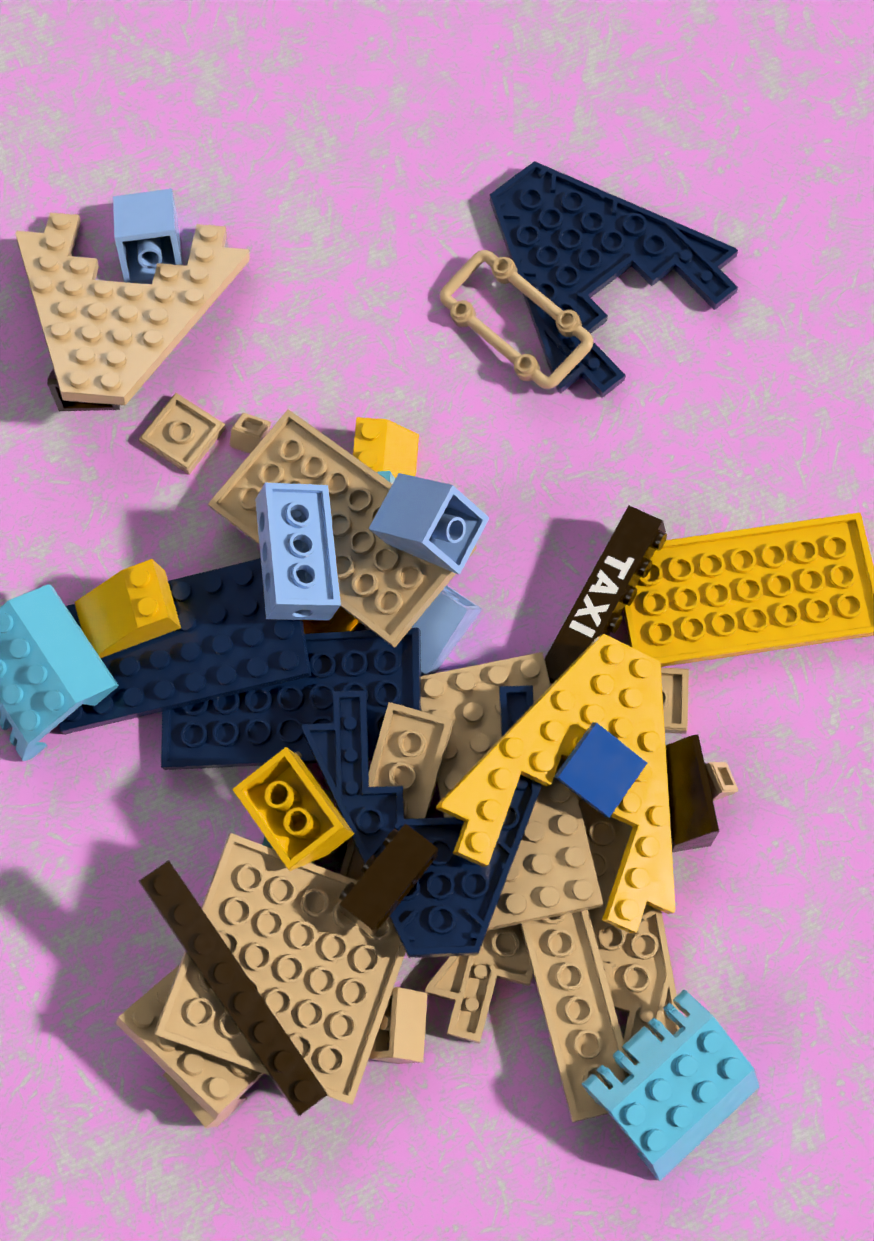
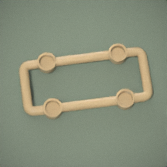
M489 250L476 252L443 286L440 291V301L450 310L451 318L457 326H469L513 363L514 370L521 380H533L544 389L556 387L590 352L594 342L592 335L582 327V322L577 312L573 310L563 311L517 273V267L511 258H498ZM483 262L492 267V273L496 281L501 284L511 283L555 319L556 326L561 335L565 337L575 336L581 341L549 377L540 371L539 363L531 354L521 355L476 317V311L470 302L465 300L457 301L452 297V294Z

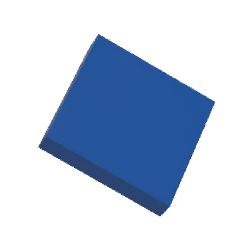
M592 722L554 777L603 816L610 818L647 765V762L597 722Z

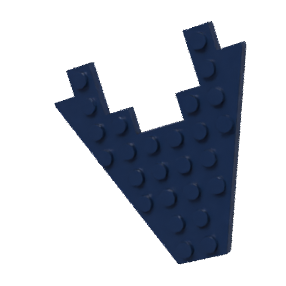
M536 161L532 162L490 194L489 201L509 257L517 267V273L563 311L573 310L577 312L581 319L582 327L590 334L607 322L608 315L591 297L630 267H633L651 286L675 270L714 310L737 293L738 286L720 270L737 257L738 250L735 247ZM523 294L552 374L581 341L575 336L565 337L561 335L556 326V320ZM593 342L590 352L556 386V389L561 394L582 377L603 398L625 381L626 375Z

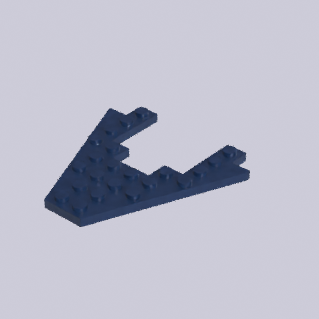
M533 685L499 686L501 737L534 704ZM366 690L333 691V723L302 724V732L341 816L354 832V835L351 837L364 864L372 855L378 857L385 849L383 842L394 828L399 831L405 823L438 848V857L389 917L408 958L478 955L542 784L520 775L489 865L485 867L477 865L453 854L464 821L455 817L404 819L403 786L369 787Z

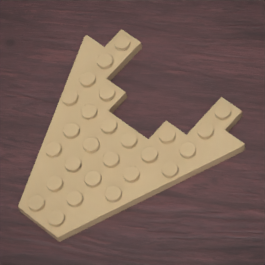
M50 213L44 233L16 231V239L62 400L126 405L250 260L249 249L224 247L227 237L226 226L197 224L187 266L157 263L152 284L95 280L99 268L98 259L72 256L81 225L80 215Z
M577 795L603 900V907L590 909L588 912L614 1008L628 1013L623 1035L624 1044L643 1026L662 1041L648 1025L652 1018L659 1020L672 1035L680 1029L674 1021L667 1017L664 1011V1007L668 1003H671L676 1009L678 1007L673 1002L677 993L662 911L646 904L637 933L626 932L602 921L633 827L611 816L610 818L603 816ZM521 924L487 931L478 955L450 956L426 986L425 993H428V995L455 1002L447 1035L480 1044L496 979L500 978L530 986L533 970ZM628 1056V1059L636 1066L637 1064Z

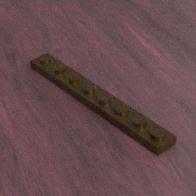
M169 860L140 879L138 882L296 1115H302L328 1095L171 862Z

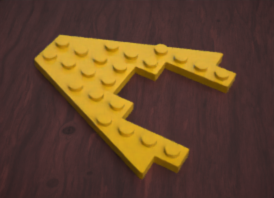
M602 634L591 643L437 804L436 809L464 821L453 854L482 867L488 866L520 775L544 786L551 785L560 758L566 760L592 722H597L647 762L645 768L611 815V817L633 828L602 921L626 932L637 933L646 904L667 914L674 913L676 909L661 664L659 660L606 634Z

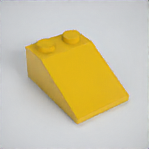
M153 559L119 571L74 602L81 629L100 658L181 628L166 572Z

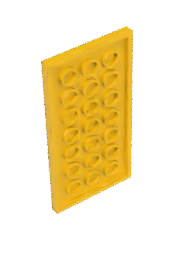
M861 512L666 540L660 551L655 550L651 558L652 566L648 575L645 578L641 577L635 587L637 588V594L630 606L626 605L623 609L630 647L659 660L661 667L874 636V566Z

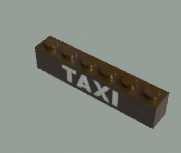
M628 505L544 659L551 684L568 669L598 636L602 634L609 636L610 633L614 634L618 630L622 622L621 613L626 605L630 606L637 594V588H635L641 577L645 578L648 575L652 566L651 558L655 550L660 551L666 541L667 533H665L666 529L663 520Z

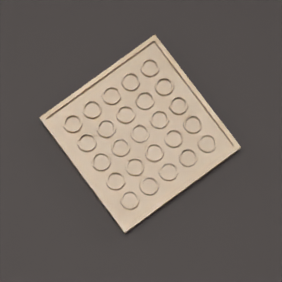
M229 833L201 908L328 1094L327 1096L353 1105L406 953L390 918L386 920L374 937H372L340 912L339 904L342 902L339 899L340 894L350 882L356 884L358 881L311 863L290 871L274 849ZM185 951L154 1034L269 1075Z

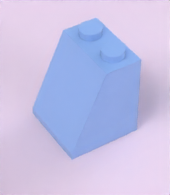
M172 189L113 196L114 238L124 282L152 284L157 263L183 265L177 212Z
M398 473L369 530L387 545L460 575L489 517L451 484Z
M447 585L412 626V628H419L421 631V676L436 673L482 610V608Z

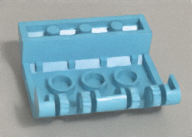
M50 584L8 600L0 607V727L2 730L13 727L9 741L13 746H16L15 750L22 761H27L47 747L45 742L38 741L82 704L96 706L119 686Z
M682 990L673 999L678 1009L671 1003L664 1007L667 1017L680 1027L675 1034L672 1035L659 1020L652 1018L648 1025L662 1041L643 1026L622 1046L626 1054L637 1064L636 1066L620 1050L613 1054L617 1065L629 1074L622 1083L604 1065H601L597 1072L611 1087L610 1090L594 1074H591L582 1083V1086L592 1099L607 1110L639 1150L637 1155L659 1181L671 1172L760 1087L754 1067L714 1016L686 990Z

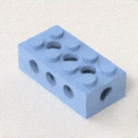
M265 482L255 502L266 619L330 620L341 606L328 485Z

